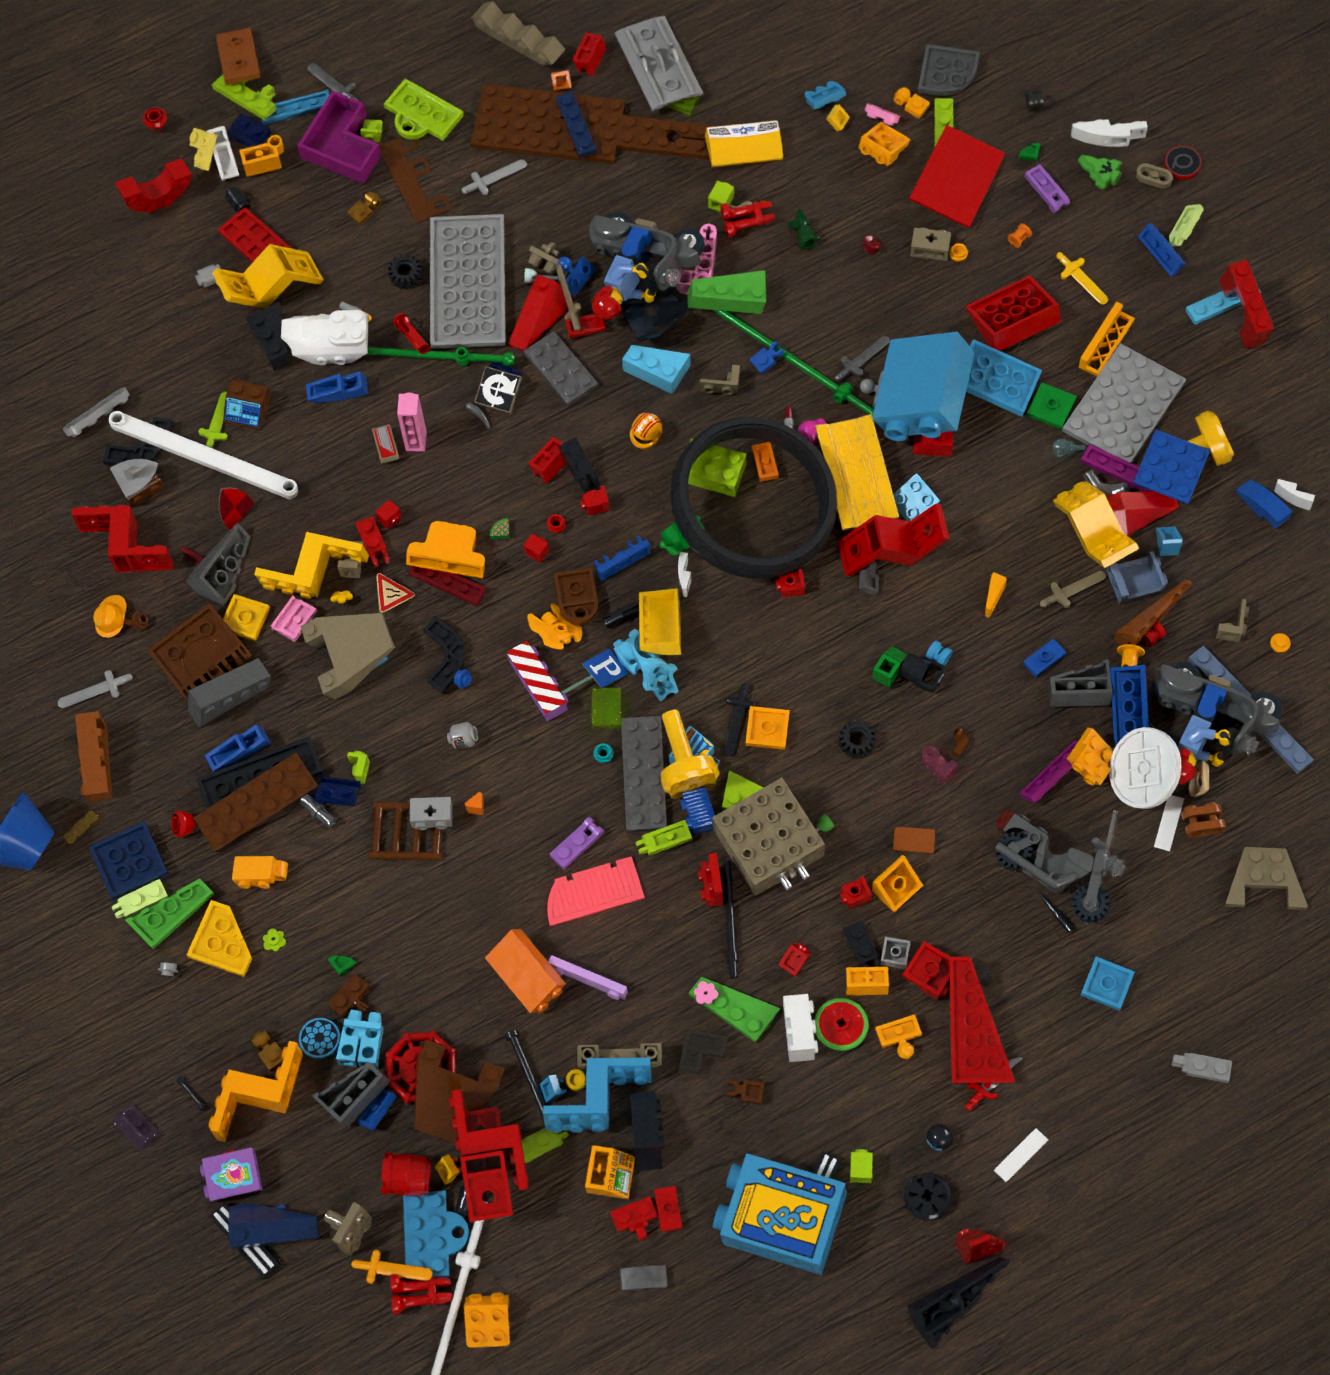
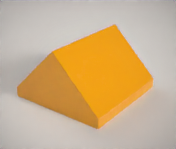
M902 855L873 881L872 892L895 912L923 884L906 857Z

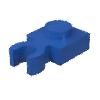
M776 341L770 345L768 351L762 348L749 359L762 375L776 364L774 358L781 357L785 353L782 348L777 352L775 351L779 346Z

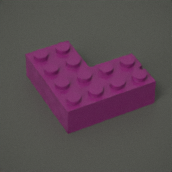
M332 90L297 145L300 158L364 184L381 157L378 143L356 135V132L367 116L364 103L353 98L347 100V96Z

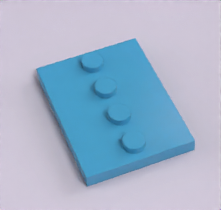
M973 339L970 347L975 353L966 392L1022 417L1042 370Z

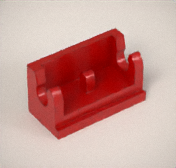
M585 33L572 60L580 73H582L584 68L587 70L588 75H594L607 49L602 35Z
M554 437L528 463L533 474L536 477L540 475L542 481L546 484L566 464L558 448L563 443Z

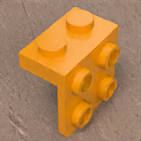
M493 1293L491 1296L472 1294L466 1297L464 1314L466 1344L468 1347L509 1345V1295Z

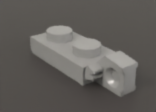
M1185 1053L1184 1056L1174 1055L1171 1066L1182 1068V1072L1189 1076L1229 1083L1232 1061L1194 1053Z

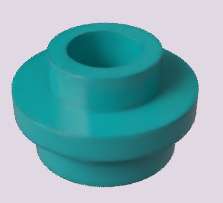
M608 744L597 745L593 752L595 760L600 763L609 762L613 758L612 747ZM601 752H606L607 755H606V756H601L600 753H601Z

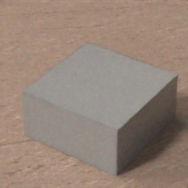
M885 937L881 965L906 969L911 941Z

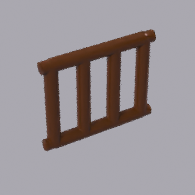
M373 802L372 806L375 809L372 851H369V858L403 860L443 859V855L440 853L442 829H436L435 827L432 852H420L422 830L415 828L413 831L412 852L400 851L403 810H410V802ZM383 810H395L392 851H380Z

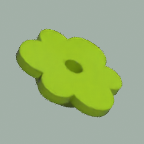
M270 929L267 935L263 936L264 948L266 950L278 951L280 947L285 946L286 940L283 938V932Z

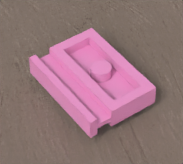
M292 596L272 623L271 628L296 642L302 634L300 626L311 621L317 610L315 607Z

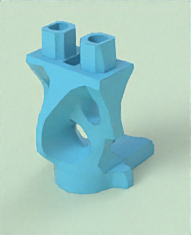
M638 629L632 630L629 633L630 638L627 640L619 639L613 643L615 647L613 649L620 663L633 675L641 669L643 672V688L646 691L652 690L660 702L668 694L679 692L673 678V673L678 670L677 667L671 663L667 664L659 657L661 656L659 654L641 651L640 632Z

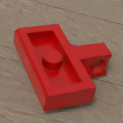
M650 1196L610 1211L617 1232L620 1233L628 1229L630 1233L636 1231L639 1242L648 1239L644 1227L649 1226L648 1221L658 1218Z

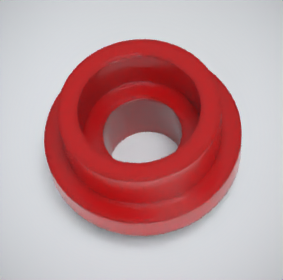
M558 514L551 515L546 523L548 530L552 533H560L566 527L565 519ZM554 523L560 524L559 526H553Z

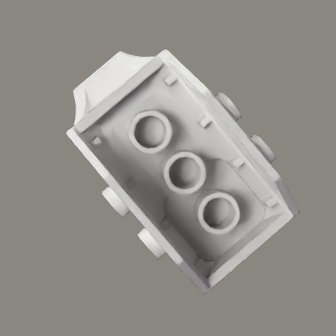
M338 310L331 313V315L294 316L283 319L281 339L290 346L293 356L312 364L344 365L345 363H352L367 354L369 314H365L361 310Z

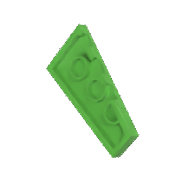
M198 879L176 891V894L163 898L158 904L145 908L138 915L131 916L125 919V921L154 949L205 904L214 893L201 879Z
M703 977L698 980L689 992V995L696 1000L694 990L698 988L700 982L704 981L707 984H714L718 997L712 999L711 1004L703 1003L702 1005L755 1043L780 1012V1008Z

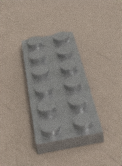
M661 716L621 718L627 833L649 832L667 826L665 791L663 790L660 777L661 772L664 770Z

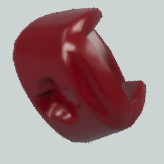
M866 235L863 239V248L869 254H876L882 246L872 235Z

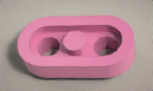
M869 103L865 107L867 116L877 119L878 116L884 119V123L892 126L894 123L898 124L899 115Z

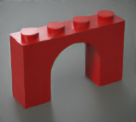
M1246 259L1230 264L1219 282L1226 298L1238 295L1241 300L1245 323L1239 333L1247 349L1263 344L1273 331L1274 326Z

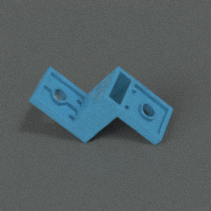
M587 1058L586 1105L543 1106L546 1131L559 1133L562 1130H571L578 1133L583 1130H592L593 1132L609 1130L610 1083L615 1085H624L626 1083L645 1085L652 1083L650 1058Z

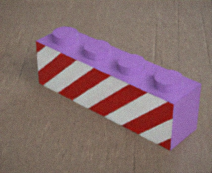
M525 641L506 652L508 661L547 722L568 710L567 702L569 701L566 695L559 692L557 688L559 685L554 676L550 677L547 673L549 671L544 661L540 662L537 656L539 654L534 645L530 646Z

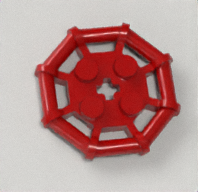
M432 1030L431 1032L422 1033L405 1032L399 1041L388 1052L384 1053L385 1075L391 1080L387 1086L398 1094L406 1104L415 1102V1094H413L416 1078L415 1066L422 1047H414L411 1041L428 1040L445 1046V1053L442 1056L439 1067L442 1068V1061L447 1059L448 1070L456 1073L457 1050L437 1035L436 1031ZM408 1044L410 1049L405 1051L402 1057L396 1056ZM393 1061L399 1063L400 1074L396 1076L393 1075ZM400 1080L406 1082L410 1086L408 1092L397 1082Z

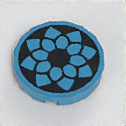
M315 1018L308 1021L299 1033L301 1049L308 1057L323 1060L331 1054L333 1055L339 1048L341 1038L339 1029L333 1021L326 1018Z

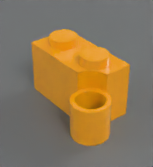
M278 135L270 136L268 143L239 150L247 177L282 168L279 155L283 153L284 145L281 137Z
M236 856L232 880L238 887L243 889H249L251 886L267 889L270 888V884L274 883L275 880H286L288 863L277 860L274 856Z

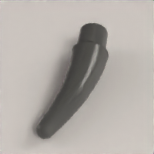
M469 402L466 405V409L478 417L486 428L489 429V422L482 410L477 405Z

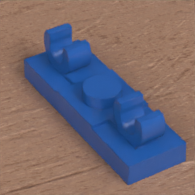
M1152 223L1147 224L1138 238L1171 277L1176 276L1179 270L1185 266L1186 262L1181 259L1180 255L1176 253L1165 237L1160 234L1158 228H1155Z
M636 536L638 542L636 545H633L629 540L628 549L619 551L610 561L607 555H603L604 564H600L596 559L595 567L597 568L599 579L603 581L651 553L650 543L647 539L642 541L640 536Z

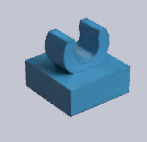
M550 1075L540 1083L546 1103L554 1102L558 1097L563 1096L567 1092L566 1089H560L559 1085L564 1080L557 1079L556 1075Z

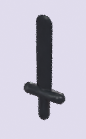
M747 683L741 685L738 698L727 697L725 700L728 705L734 706L724 746V753L727 756H732L736 752L746 708L750 709V706H757L755 702L746 700L749 688Z

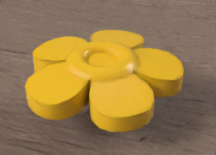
M347 590L337 591L333 593L330 599L332 602L338 601V603L344 604L346 600L353 599V595Z

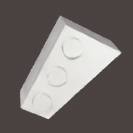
M808 994L783 996L789 1062L814 1060L815 1053H818L817 1040L814 1041L813 1033H816L815 1020H811V1013H814L813 1000H809Z

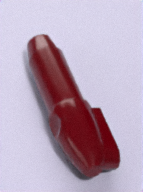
M186 547L180 548L183 554L193 560L196 565L204 559Z

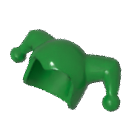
M695 515L697 521L704 529L701 523V517L699 515ZM676 522L661 533L663 540L659 543V546L662 549H666L671 556H676L690 547L680 533Z

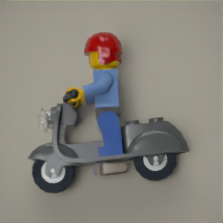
M622 212L612 213L607 217L594 215L589 226V236L592 245L598 254L615 257L604 279L606 287L601 288L594 295L592 302L594 314L603 320L613 319L621 313L622 301L631 298L641 300L645 298L646 302L651 303L654 301L657 287L663 291L669 286L674 287L678 284L683 267H692L701 263L699 256L705 247L704 238L701 233L695 229H684L673 236L670 233L658 230L656 223L652 221L636 219V224H633L632 219ZM655 255L664 257L658 264L652 263L648 268L645 266L649 257L654 258ZM641 278H644L648 287L646 292L635 289Z
M1177 662L1171 666L1163 664L1161 668H1155L1152 687L1158 702L1165 708L1178 710L1184 715H1192L1178 745L1181 756V774L1178 784L1187 783L1195 777L1196 760H1205L1206 762L1210 760L1215 767H1218L1224 763L1223 760L1229 754L1234 757L1239 752L1242 753V751L1247 752L1249 756L1251 752L1255 753L1259 742L1256 741V736L1251 737L1252 732L1271 734L1278 731L1279 719L1283 709L1278 697L1269 692H1257L1249 697L1232 689L1229 680L1215 675H1210L1208 680L1201 678L1199 670L1187 662ZM1220 713L1235 718L1244 724L1239 732L1235 728L1224 729L1218 733L1215 732L1216 730L1211 729L1215 715L1219 716ZM1207 739H1219L1223 747L1215 755L1202 750Z

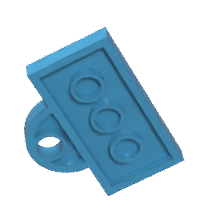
M446 1191L424 1193V1196L403 1195L406 1265L429 1268L432 1270V1277L434 1278L438 1276L450 1277L449 1256L461 1252L469 1240V1228L466 1221L457 1213L447 1212ZM454 1229H464V1235L461 1238L453 1237Z

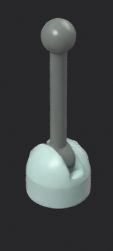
M525 268L524 283H534L538 275L537 272L533 269ZM541 275L552 280H559L558 276Z

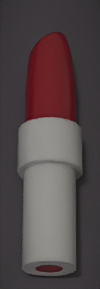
M788 405L785 408L784 424L793 429L792 409Z

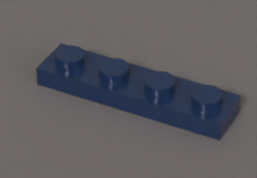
M573 92L557 96L556 103L579 158L597 153Z

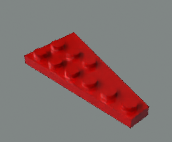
M949 957L952 1084L1016 1083L971 957Z

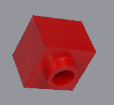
M390 499L375 511L377 520L387 530L392 526H396L402 518L400 509Z
M531 534L523 545L524 553L539 563L549 553L548 542L541 536L537 537Z

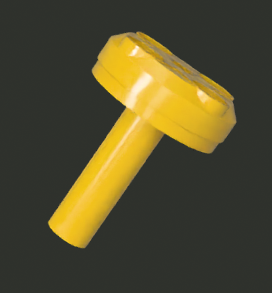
M1207 410L1196 416L1195 420L1201 435L1188 440V442L1209 449L1217 466L1231 462L1234 452L1217 415Z
M670 710L662 714L663 723L676 761L667 766L660 774L663 790L670 794L672 799L682 797V792L706 786V790L715 787V782L720 773L714 758L707 755L693 756L678 710Z

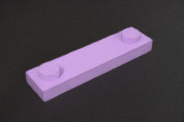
M551 955L548 962L559 976L563 974L604 991L615 1000L619 998L625 1000L628 993L626 986Z

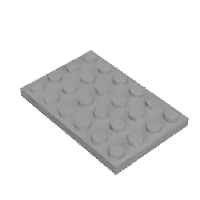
M1120 343L1063 426L1062 431L1086 445L1091 444L1132 463L1186 383V378Z

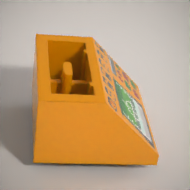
M592 1145L585 1185L586 1193L629 1199L635 1157L613 1148Z

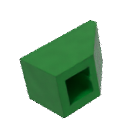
M893 646L883 653L874 667L872 679L890 688L908 654Z

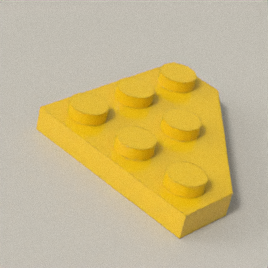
M211 900L188 950L187 957L245 977L252 957L230 906Z

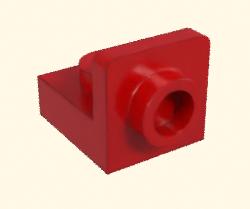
M800 942L798 944L793 943L778 965L792 975L797 976L807 959L812 956V953L809 952V948Z

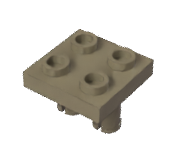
M353 1202L346 1216L328 1210L324 1220L330 1223L331 1228L337 1230L332 1241L344 1253L352 1256L353 1252L359 1248L364 1232L369 1230L372 1217L361 1205Z

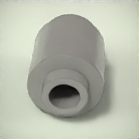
M212 264L198 270V275H195L198 285H203L206 288L215 284L216 280L212 272L216 268L221 269L220 266Z

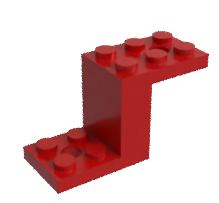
M934 504L911 521L874 515L837 542L845 576L852 577L876 559L911 566L950 540L942 506Z
M100 505L90 508L86 506L72 508V517L80 532L109 531L108 557L116 572L174 570V562L167 546H137L138 523L130 506L117 505L115 507Z
M452 1091L453 1096H449L450 1108L455 1109L456 1117L452 1118L453 1129L455 1131L458 1130L459 1138L455 1139L457 1152H461V1155L465 1156L513 1148V1152L509 1153L511 1165L516 1166L517 1172L513 1173L514 1186H519V1190L529 1189L520 1125L515 1124L469 1132L463 1091Z
M498 1107L466 1112L469 1132H473L477 1125H483L486 1129L501 1127ZM505 1149L461 1156L470 1222L513 1215L507 1178L508 1168ZM489 1190L494 1193L495 1199L492 1203H485L483 1201L482 1194L485 1191Z

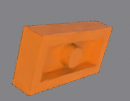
M766 442L752 445V453L760 482L778 479L779 474L771 443Z

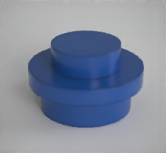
M466 669L457 671L454 677V684L458 688L464 689L469 686L472 679L470 671Z

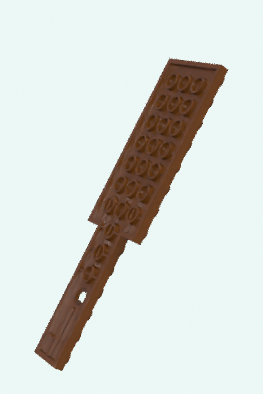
M483 84L470 143L471 148L614 164L617 149L710 160L705 132L708 127L718 126L624 115L625 100L574 94L597 151L595 154L579 158L556 103L557 96L567 93ZM671 132H676L680 135V138L675 142H669L666 136Z

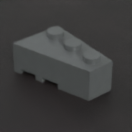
M370 1062L346 1075L347 1077L339 1082L332 1083L324 1091L312 1095L339 1123L347 1128L350 1127L391 1081Z

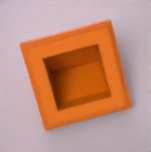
M569 70L551 73L554 91L572 88Z
M478 792L465 802L467 813L484 816V800L481 792Z

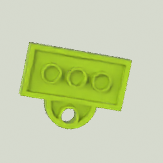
M407 79L402 81L384 103V107L387 110L396 114L395 126L397 132L402 137L411 140L422 138L427 133H430L443 141L464 116L462 110ZM407 126L412 127L410 131L403 130Z

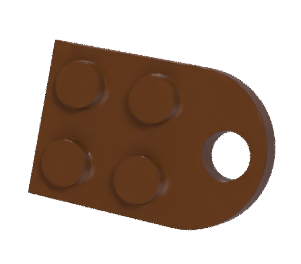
M592 567L553 573L559 611L563 619L574 625H583L592 621L598 612V599ZM583 611L586 615L578 618L575 616V613Z

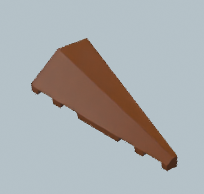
M1190 580L1182 581L1115 633L1114 641L1119 645L1131 643L1136 645L1156 621L1160 623L1192 585V582Z

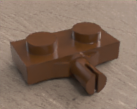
M354 973L330 999L327 1005L342 1018L356 1007L366 1014L370 1007L362 1002V999L371 987Z

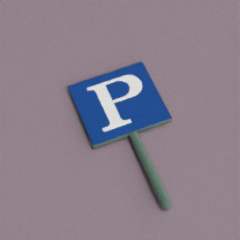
M607 649L582 663L590 676L561 691V694H566L591 679H594L602 689L629 673L612 651Z

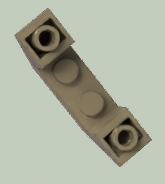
M661 1043L640 1044V1048L599 1049V1045H577L578 1067L587 1069V1058H650L651 1068L662 1065Z

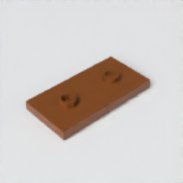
M251 27L216 35L226 85L261 78Z

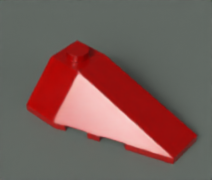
M1153 491L1121 492L1105 495L1123 533L1127 536L1179 508L1177 500Z

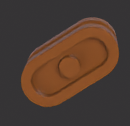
M1210 802L1199 807L1190 805L1181 812L1183 822L1190 823L1185 827L1186 835L1189 838L1219 834L1227 829L1225 820L1218 819V817L1223 815L1221 805L1216 804V802Z

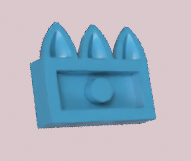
M828 81L826 84L827 88L817 86L816 92L806 91L805 98L807 104L814 110L820 109L826 104L836 102L846 96L845 89L837 82Z

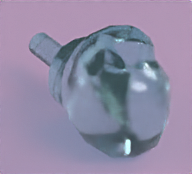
M1058 439L1052 445V453L1057 457L1073 454L1074 450H1086V445H1074L1073 441Z

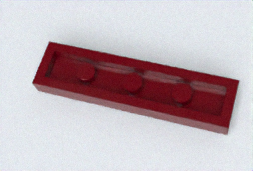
M412 566L408 572L409 576L474 606L479 605L486 593L485 587L455 573Z

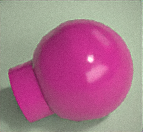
M822 418L816 421L808 420L799 426L798 432L816 446L819 444L815 425L827 423Z

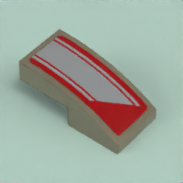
M390 424L373 428L372 433L381 464L400 459Z

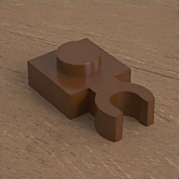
M744 1079L743 1085H739L737 1081L729 1080L728 1085L734 1086L736 1090L734 1092L727 1091L728 1097L735 1098L739 1095L741 1096V1102L762 1105L765 1082Z

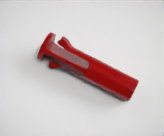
M405 313L397 314L393 319V324L398 327V331L404 333L420 354L429 352L431 347L412 326L409 317Z

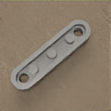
M125 387L118 389L68 423L63 428V431L67 436L75 437L82 432L81 429L86 426H92L98 421L97 418L111 413L113 407L127 402L130 395Z

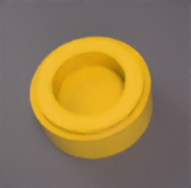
M578 1069L570 1071L566 1076L567 1087L574 1092L583 1090L586 1087L585 1073Z

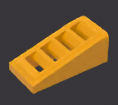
M995 572L991 575L985 609V617L988 618L996 607L1007 581L1006 577Z

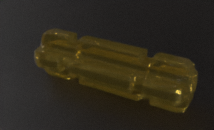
M88 811L84 815V819L81 818L71 828L70 832L68 831L63 835L67 843L72 844L77 836L80 837L91 826L90 823L93 824L98 819V816L93 811Z

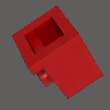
M604 485L600 486V490L588 491L586 494H583L582 499H579L581 508L586 510L587 516L610 510Z
M802 569L780 575L779 579L775 580L776 590L781 592V598L805 595Z
M862 876L858 880L841 886L839 897L842 904H846L848 909L871 901L872 893L864 876ZM854 890H858L857 894H853L851 892Z

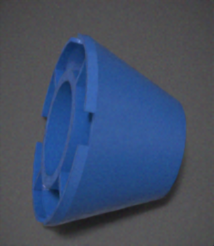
M23 791L0 825V866L32 870L55 832Z

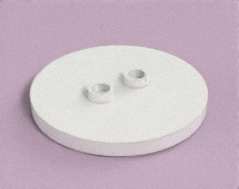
M1149 727L1138 728L1127 733L1118 742L1112 753V759L1109 764L1111 769L1109 772L1111 786L1117 797L1131 807L1149 809L1162 804L1174 792L1181 774V756L1174 740L1165 732Z

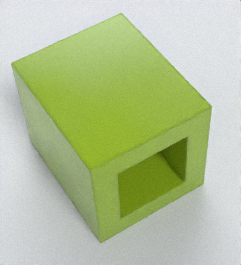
M717 181L708 197V208L721 212L720 204H731L734 198V187L729 183Z
M864 1149L851 1152L850 1182H872L873 1153H868V1150Z

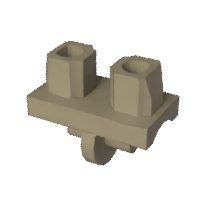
M553 242L548 246L543 244L541 249L545 250V252L531 246L529 251L532 254L528 263L538 268L542 260L546 261L547 263L543 270L553 276L559 259L552 255L558 257L560 254L556 250V244Z

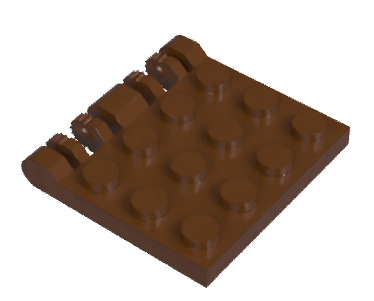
M210 603L147 650L187 702L189 689L195 688V685L200 681L203 684L208 682L205 679L206 676H209L212 680L225 674L220 668L222 664L228 671L234 670L227 662L231 657L235 659L238 666L244 665L237 655L238 652L247 663L254 658Z

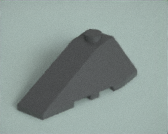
M238 523L235 524L197 565L186 582L198 595L224 605L235 591L236 577L240 574L241 560L245 557L251 536Z

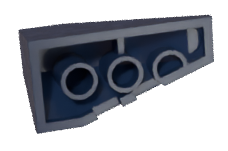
M255 1204L229 1207L230 1248L233 1250L319 1238L317 1216Z

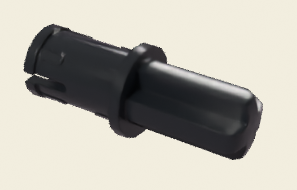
M633 602L622 608L617 607V610L602 616L606 628L617 622H624L625 618L638 613L639 604Z

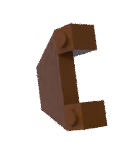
M425 1040L416 1061L414 1129L455 1143V1139H458L459 1136L458 1130L455 1131L453 1129L452 1118L456 1117L455 1109H451L449 1103V1096H453L452 1091H463L466 1112L480 1110L498 1089L505 1068L485 1061L481 1065L477 1079L473 1080L439 1067L446 1047Z

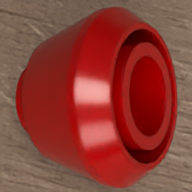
M150 108L143 114V123L153 131L162 130L167 121V114L162 108Z
M178 810L172 815L171 828L173 834L182 838L193 832L196 828V821L192 814Z

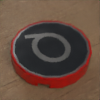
M1188 146L1172 148L1167 153L1164 161L1165 169L1169 170L1178 180L1194 178L1202 165L1199 153Z

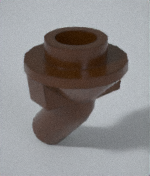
M136 611L132 614V619L124 618L123 625L132 626V628L138 630L147 628L149 622L147 616L142 611Z

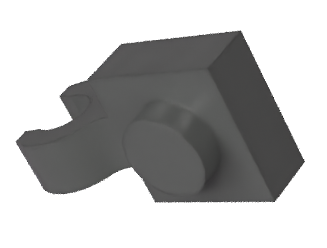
M873 561L860 571L859 589L872 596L878 594L879 576L875 574L876 561Z

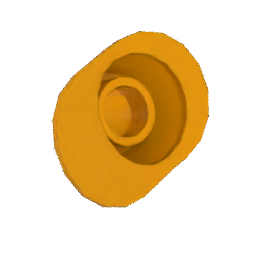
M119 595L109 596L95 610L93 615L95 628L102 637H114L121 631L127 603L123 597Z

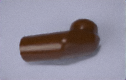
M956 727L953 730L956 746L951 753L958 758L969 744L967 733L962 727Z

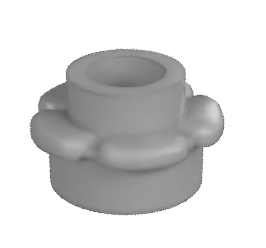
M161 962L158 971H162L161 975L174 976V972H178L176 970L177 964Z

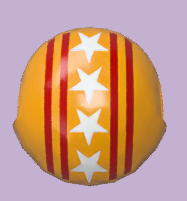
M652 413L639 414L630 430V439L633 445L639 449L653 447L662 434L661 420ZM634 435L641 440L652 441L648 444H642L636 441Z

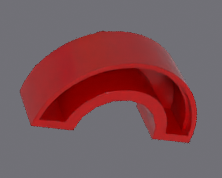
M181 158L165 164L162 173L150 182L136 183L131 176L115 182V186L131 210L152 213L164 206H171L190 186L192 174Z

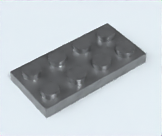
M554 331L524 350V355L567 407L598 388L597 381Z

